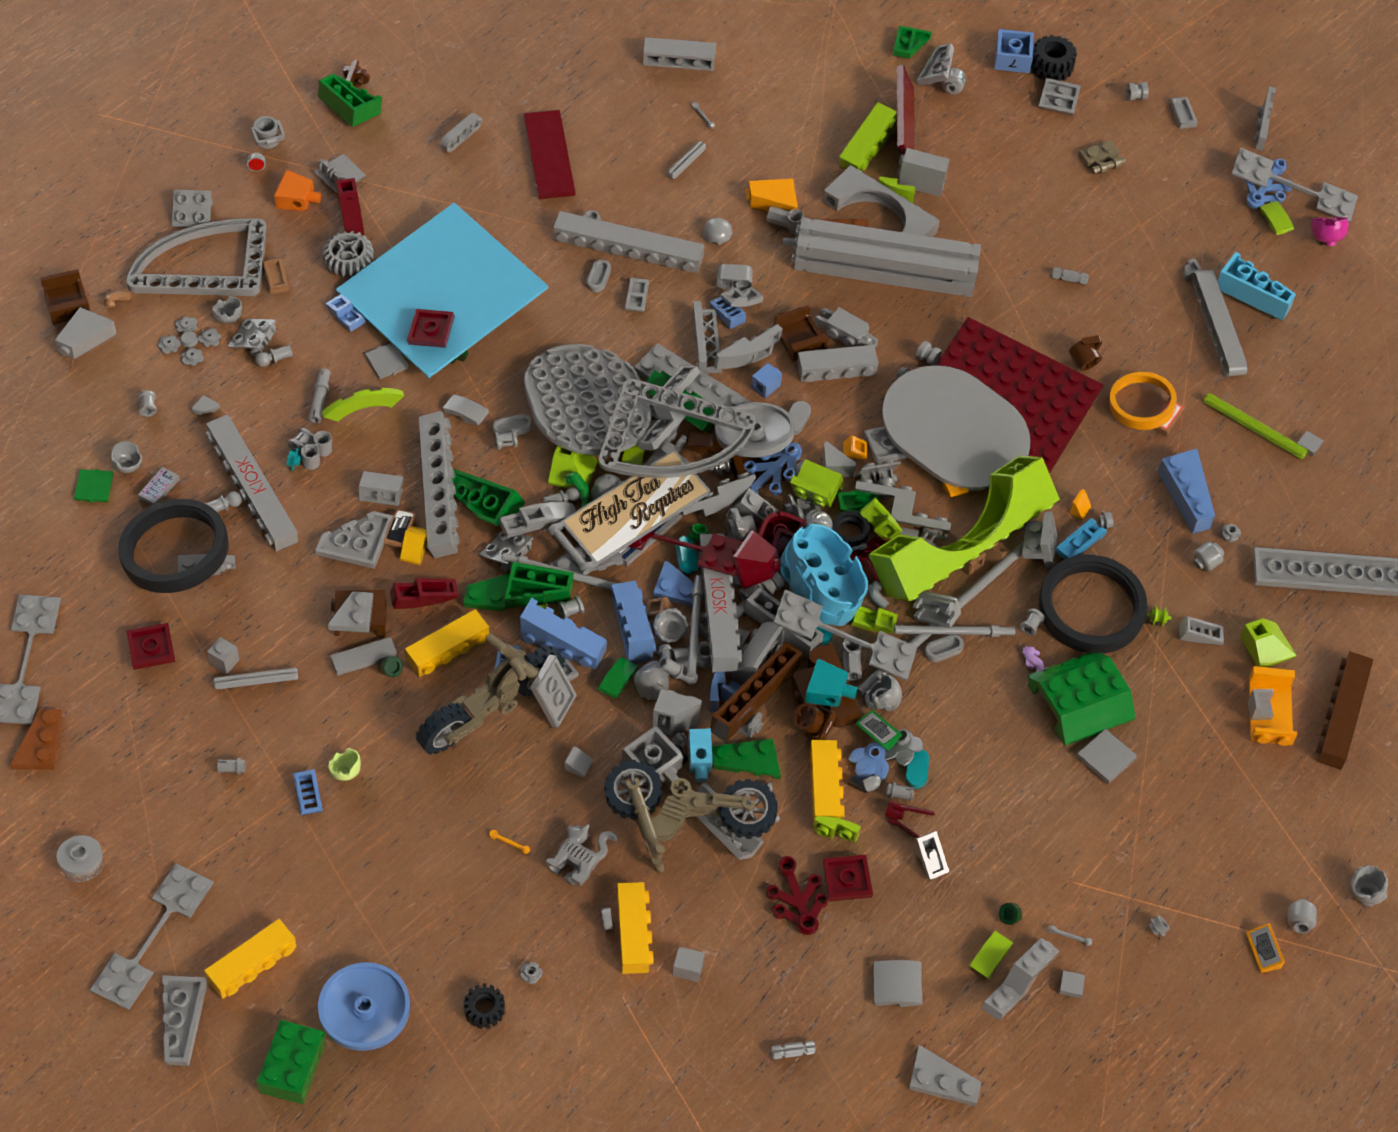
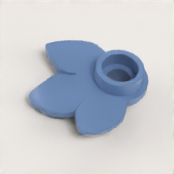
M871 743L866 748H857L851 752L848 758L850 762L856 764V777L860 779H865L874 774L879 776L882 782L888 774L889 765L885 760L886 751L879 743ZM872 750H878L879 754L873 756L871 752Z

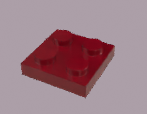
M416 309L407 338L408 345L446 348L455 318L454 312Z
M169 623L126 631L133 670L176 662Z
M866 855L823 858L822 863L829 902L872 898L873 890Z

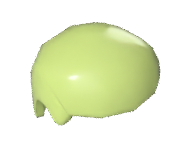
M347 748L343 754L336 752L333 759L329 761L328 772L336 780H351L360 772L361 759L358 752L351 748Z

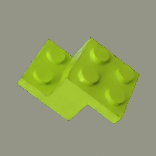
M806 459L798 476L793 475L790 482L796 497L802 500H806V498L814 500L813 504L824 508V506L830 508L838 490L842 491L845 485L842 474Z

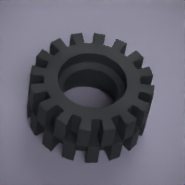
M483 984V988H479V985L475 986V990L471 988L469 995H465L464 1013L467 1021H471V1025L474 1027L478 1024L480 1029H482L483 1025H486V1029H488L490 1024L496 1026L498 1020L501 1022L503 1019L502 1015L505 1013V1000L503 994H500V990L498 988L494 990V986L491 984L489 988H487V984ZM480 1000H489L492 1002L493 1008L488 1013H480L476 1009V1004Z

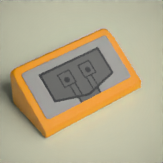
M1270 923L1245 933L1260 973L1282 968L1284 958Z

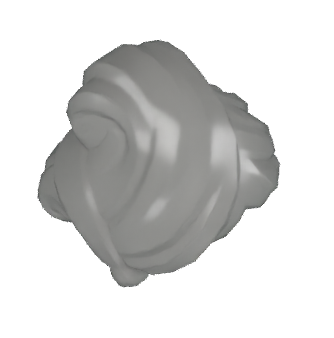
M883 672L881 674V681H876L870 690L866 692L864 697L866 706L869 709L879 710L884 708L887 711L896 710L902 700V690L897 680Z

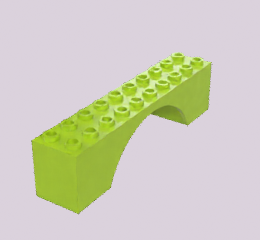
M1019 455L990 474L989 494L985 508L973 528L958 541L937 548L927 543L922 537L899 534L868 555L887 597L912 601L918 598V594L933 588L936 582L948 578L949 574L954 570L963 568L964 564L969 560L979 557L982 551L994 547V543L1009 537V533L1022 528L1027 521L1037 518L1042 511L1052 508L1054 503L1059 501L1060 498L1043 458Z

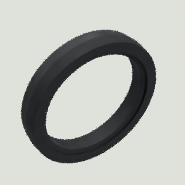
M173 499L152 505L136 515L122 532L118 551L121 565L134 584L151 592L175 593L191 589L215 574L227 556L229 540L224 522L212 507L196 500ZM179 517L194 518L203 521L214 531L213 544L207 555L199 563L182 572L163 575L154 574L143 570L134 562V550L141 536L151 527L165 520Z
M1079 555L1061 561L1047 574L1039 593V611L1045 617L1043 623L1047 630L1062 644L1084 653L1099 652L1104 654L1117 651L1135 639L1145 622L1147 597L1140 580L1123 564L1104 556ZM1092 572L1105 575L1118 582L1130 596L1133 605V618L1125 628L1111 635L1091 636L1077 632L1066 625L1056 613L1052 601L1053 590L1063 579L1076 573Z

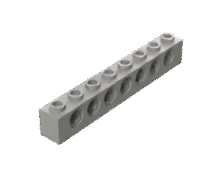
M442 411L419 416L428 549L434 558L458 553L457 545L460 544V539L456 532V528L459 526L455 516L457 504L453 495L456 494V489L452 482L455 474L451 466L453 461V454L450 450L452 439L449 434L451 424L449 418H445Z

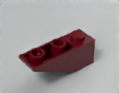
M355 178L336 180L344 231L351 233L353 230L355 234L360 232L361 235H364Z

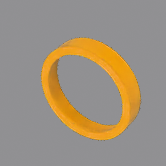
M1134 372L1121 377L1114 383L1110 391L1109 406L1114 418L1124 426L1137 430H1150L1166 424L1173 417L1177 396L1173 385L1164 377L1150 372ZM1150 383L1166 391L1171 401L1167 409L1153 417L1142 418L1124 412L1118 406L1115 396L1122 388L1130 384Z

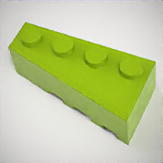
M877 102L839 156L840 166L847 169L851 165L861 172L866 170L870 161L897 131V111Z

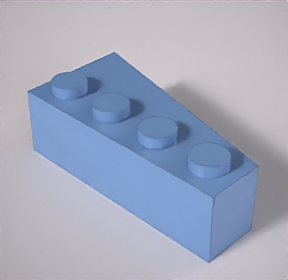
M1193 449L1162 458L1157 473L1192 534L1210 529L1215 513L1198 450Z
M636 581L612 584L611 598L627 660L632 663L652 661L653 652H656V645L650 622H648L646 606L642 602L641 588L637 587Z
M531 598L520 616L521 639L528 644H534L542 648L543 646L549 647L552 645L564 659L576 661L583 667H590L596 670L606 652L607 640L585 627L577 628L571 619L567 617L565 619L559 618L553 614V609L549 607L543 609L536 605L537 600Z

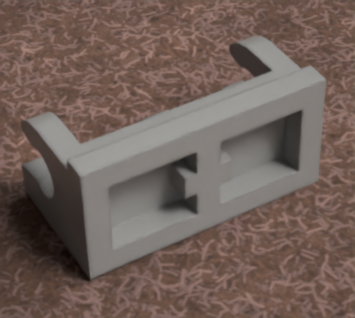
M363 471L359 484V501L399 506L403 488H401L403 476Z
M927 591L921 592L913 605V608L917 609L919 607L914 615L915 620L949 628L952 627L961 614L957 598Z

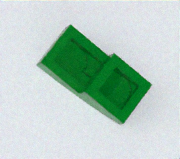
M620 657L606 674L598 690L617 699L626 689L627 682L636 674L638 665Z

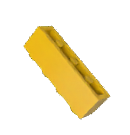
M475 609L405 648L406 661L418 677L430 674L435 668L449 663L454 657L467 653L470 648L477 644H483L486 641L487 635H489V626Z
M811 740L810 768L813 826L817 816L844 818V805H840V799H843V786H839V780H842V767H838V761H841V748H837V740Z
M644 882L618 883L617 898L622 974L649 973V965L654 963L653 951H649L648 944H652V931H647V924H651L650 910H646V904H649V890H645Z
M278 919L204 970L206 979L222 999L226 996H232L238 991L239 987L246 982H252L263 970L272 968L276 961L283 956L287 957L292 954L297 947L295 937L283 922Z

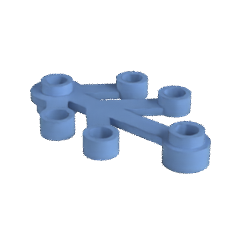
M1274 160L1271 169L1274 175H1282L1287 168L1285 160ZM1269 178L1266 188L1259 186L1257 191L1254 183L1243 179L1249 191L1247 205L1252 209H1258L1264 203H1272L1274 201H1278L1279 204L1283 203L1286 199L1284 192H1290L1293 188L1287 187L1286 184H1271L1274 180ZM1265 192H1276L1275 195L1263 196Z
M792 442L775 454L760 457L764 461L769 458L780 457L774 462L755 464L752 460L746 461L744 468L749 474L765 471L749 488L759 495L757 490L773 476V483L770 484L769 490L775 496L780 495L783 491L781 486L782 467L787 463V469L783 475L788 482H791L793 475L797 477L795 466L796 461L800 459L802 454L801 446L798 443Z

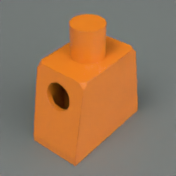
M286 170L274 195L275 206L278 209L306 211L310 202L320 204L322 193L314 191V183L311 179Z

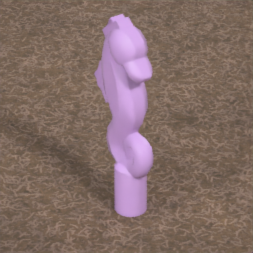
M1025 646L1022 652L1026 660L1025 667L1035 668L1036 672L1043 671L1045 669L1043 661L1037 657L1040 655V651L1035 650L1034 647Z

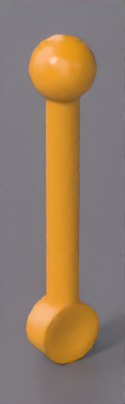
M496 830L489 832L491 839L497 838L522 850L524 854L530 852V848L527 845L522 846L499 835Z

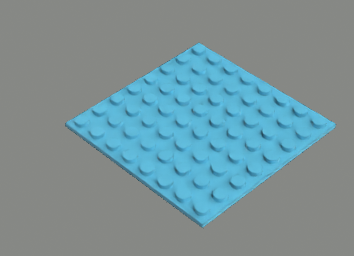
M453 203L339 286L336 291L351 301L353 307L422 373L430 378L549 287L456 203ZM416 309L454 312L455 318L446 348L408 345L407 338Z

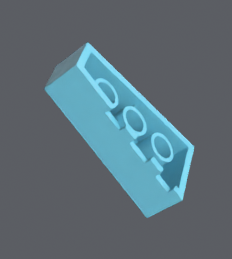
M1235 252L1220 272L1217 281L1220 290L1283 321L1291 309L1296 294L1280 282L1272 281L1269 278V274L1264 271L1259 272L1253 267L1254 264L1249 260L1245 262L1240 258L1241 255Z

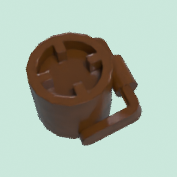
M1100 335L1082 338L1081 341L1070 348L1069 353L1081 371L1093 368L1102 360V356L1098 352L1102 345Z
M804 703L794 711L793 722L798 729L806 732V737L813 740H826L837 714L820 705L817 708L812 704Z

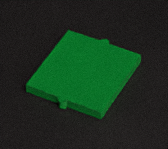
M80 469L74 500L89 501L90 503L108 502L114 475L113 471Z

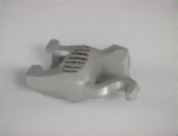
M587 824L584 827L569 825L566 830L568 837L560 845L555 858H548L546 861L548 870L558 874L569 864L574 870L565 875V881L572 886L577 883L581 887L589 878L591 871L595 870L598 862L606 856L608 852L606 840L617 841V834L612 831L602 832L597 840L599 851L595 853L581 845L590 837L588 833L590 825Z

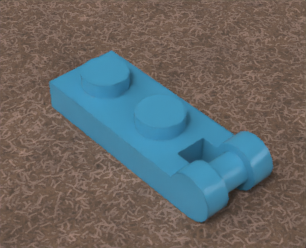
M1091 518L1059 544L1055 552L1064 560L1079 556L1098 540H1101L1107 534V530L1104 527L1100 528L1097 522Z

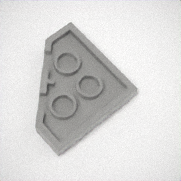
M373 511L366 514L365 518L358 521H350L334 532L330 533L328 531L322 534L316 548V555L375 569L393 515Z

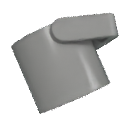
M270 116L258 118L254 122V127H251L256 145L264 149L277 146L279 141L285 138L280 120L276 121Z
M729 508L725 520L728 538L744 541L750 531L757 533L752 515L740 516L737 508Z

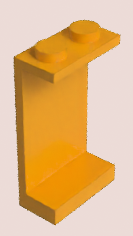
M1253 666L1249 675V697L1253 689H1273L1274 694L1271 698L1272 719L1251 720L1250 718L1251 741L1261 744L1274 743L1281 746L1293 745L1297 737V731H1293L1291 694L1295 670Z

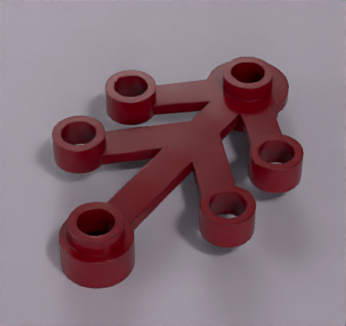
M784 856L779 861L778 869L781 874L786 876L792 895L780 890L776 885H770L767 888L766 896L770 900L779 899L797 908L799 915L787 910L783 904H777L774 906L773 916L776 919L785 918L797 924L798 931L804 935H812L818 930L819 922L817 916L821 909L827 906L828 896L824 893L817 894L815 904L808 913L806 904L814 890L820 887L821 877L817 874L810 875L808 884L803 893H801L794 874L796 861L790 856ZM784 866H789L791 869H790V870H786V869H784L783 867H784ZM811 880H817L818 883L813 884ZM774 890L777 893L772 895L769 891ZM818 899H824L825 902L820 903L818 902ZM781 909L783 913L778 914L776 910ZM809 923L811 927H805L804 924Z

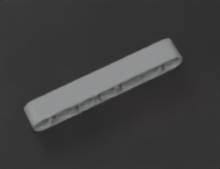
M1214 271L1193 272L1192 285L1225 376L1246 375L1247 362Z

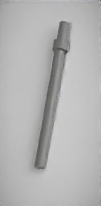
M503 553L502 561L509 563L517 562L574 572L529 560L528 557L522 555L518 557ZM574 572V580L609 590H611L612 584H618Z
M702 576L695 577L694 588L691 592L693 606L687 669L688 677H695L700 609L701 600L704 597Z
M895 625L894 634L989 635L990 637H999L1000 635H1015V627L990 625L989 627L952 626L949 628L944 626Z

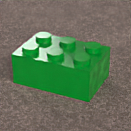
M280 1020L257 1080L259 1093L303 1105L326 1044L324 1031Z

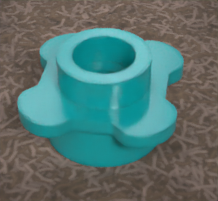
M299 448L296 451L290 450L286 466L292 467L291 471H294L295 466L299 467L301 455L298 454Z

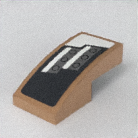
M397 509L387 529L384 544L402 548L405 531L413 526L416 520V513Z

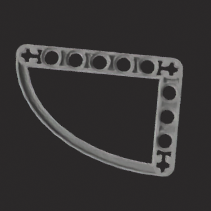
M259 218L221 220L192 226L170 234L148 247L135 260L127 277L128 289L132 293L255 296L261 290L267 236L266 222ZM248 231L243 277L141 274L157 256L179 244L213 234ZM254 240L261 241V243L258 245L252 244ZM255 254L260 256L258 259L250 258L252 255ZM251 269L258 270L256 274L248 273ZM155 281L160 282V284L155 287L150 285L152 282ZM172 282L180 283L176 287L169 286ZM193 282L199 284L197 287H189V284ZM211 283L218 284L215 288L208 287ZM232 283L237 284V287L232 289L227 286Z
M627 379L621 389L599 455V465L606 471L645 478H673L701 473L715 468L735 456L751 437L756 419L749 412L637 379ZM631 385H634L636 390L629 392ZM641 387H643L642 396L639 395V391H641ZM648 390H654L657 395L655 398L649 399L645 393ZM670 395L676 401L673 404H667L664 399ZM638 401L741 431L737 439L727 448L709 458L693 463L675 466H644L618 461ZM691 401L695 407L692 410H687L683 406L684 403ZM623 402H628L632 407L630 410L624 411L620 408V405ZM705 407H711L714 413L707 416L702 410ZM726 412L731 413L733 419L731 421H724L722 415ZM736 415L739 416L738 424H735ZM749 419L750 424L744 426V422L742 421ZM617 420H623L626 425L624 428L618 429L614 426V423ZM611 438H617L620 443L618 446L612 447L608 444V441ZM608 451L612 452L611 461L613 462L605 464L604 459H607Z

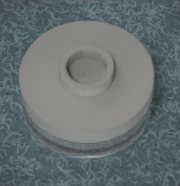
M80 835L69 838L61 844L57 851L56 857L60 872L70 881H88L97 876L103 868L104 857L101 846L92 837Z

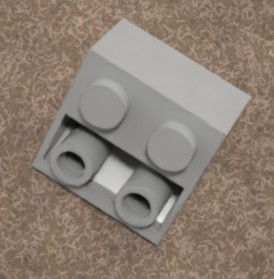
M661 689L653 712V727L657 726L664 735L673 737L679 732L683 733L698 726L700 723L702 700L694 696L677 694L672 690L666 691Z

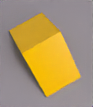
M412 526L405 531L400 561L417 565L421 564L428 545L427 529Z

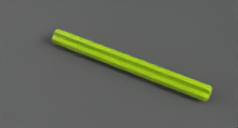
M1208 393L1205 396L1204 403L1294 456L1300 459L1306 456L1308 450L1215 395Z

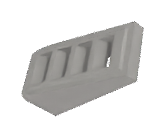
M1186 616L1179 625V640L1222 645L1224 643L1223 626Z

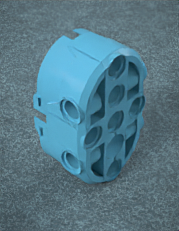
M809 524L806 529L801 527L794 533L782 553L780 559L781 575L789 583L794 594L823 606L820 614V621L822 623L844 626L853 619L868 590V580L862 569L861 562L857 556L853 561L851 560L850 555L853 550L848 543L844 542L829 527L819 524Z

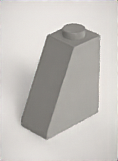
M80 307L55 339L57 351L65 357L68 356L76 359L116 334L114 321Z

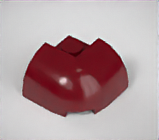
M787 512L771 513L760 525L758 535L777 549L778 555L782 556L794 533L804 526L805 520Z

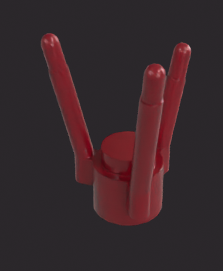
M890 800L885 817L890 818V824L898 826L915 838H918L919 835L898 820H903L906 811L935 815V812L932 810L906 806Z

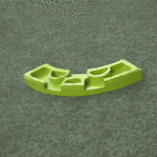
M381 388L376 391H370L369 389L353 393L354 396L345 400L341 398L324 409L322 414L324 418L339 422L345 416L359 409L372 406L392 408L404 397V393L402 390L393 388Z

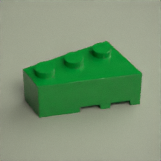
M335 74L319 80L318 98L352 127L381 114V96L377 95L375 97L367 93V90L364 88L360 90L354 87L352 82Z
M513 562L504 599L505 608L524 607L531 598L538 601L536 605L569 601L574 586V572Z

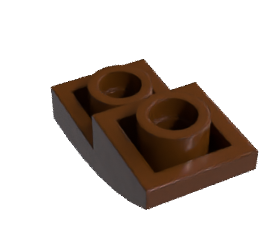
M689 431L687 435L686 448L703 455L707 450L714 453L724 450L717 442L715 433Z

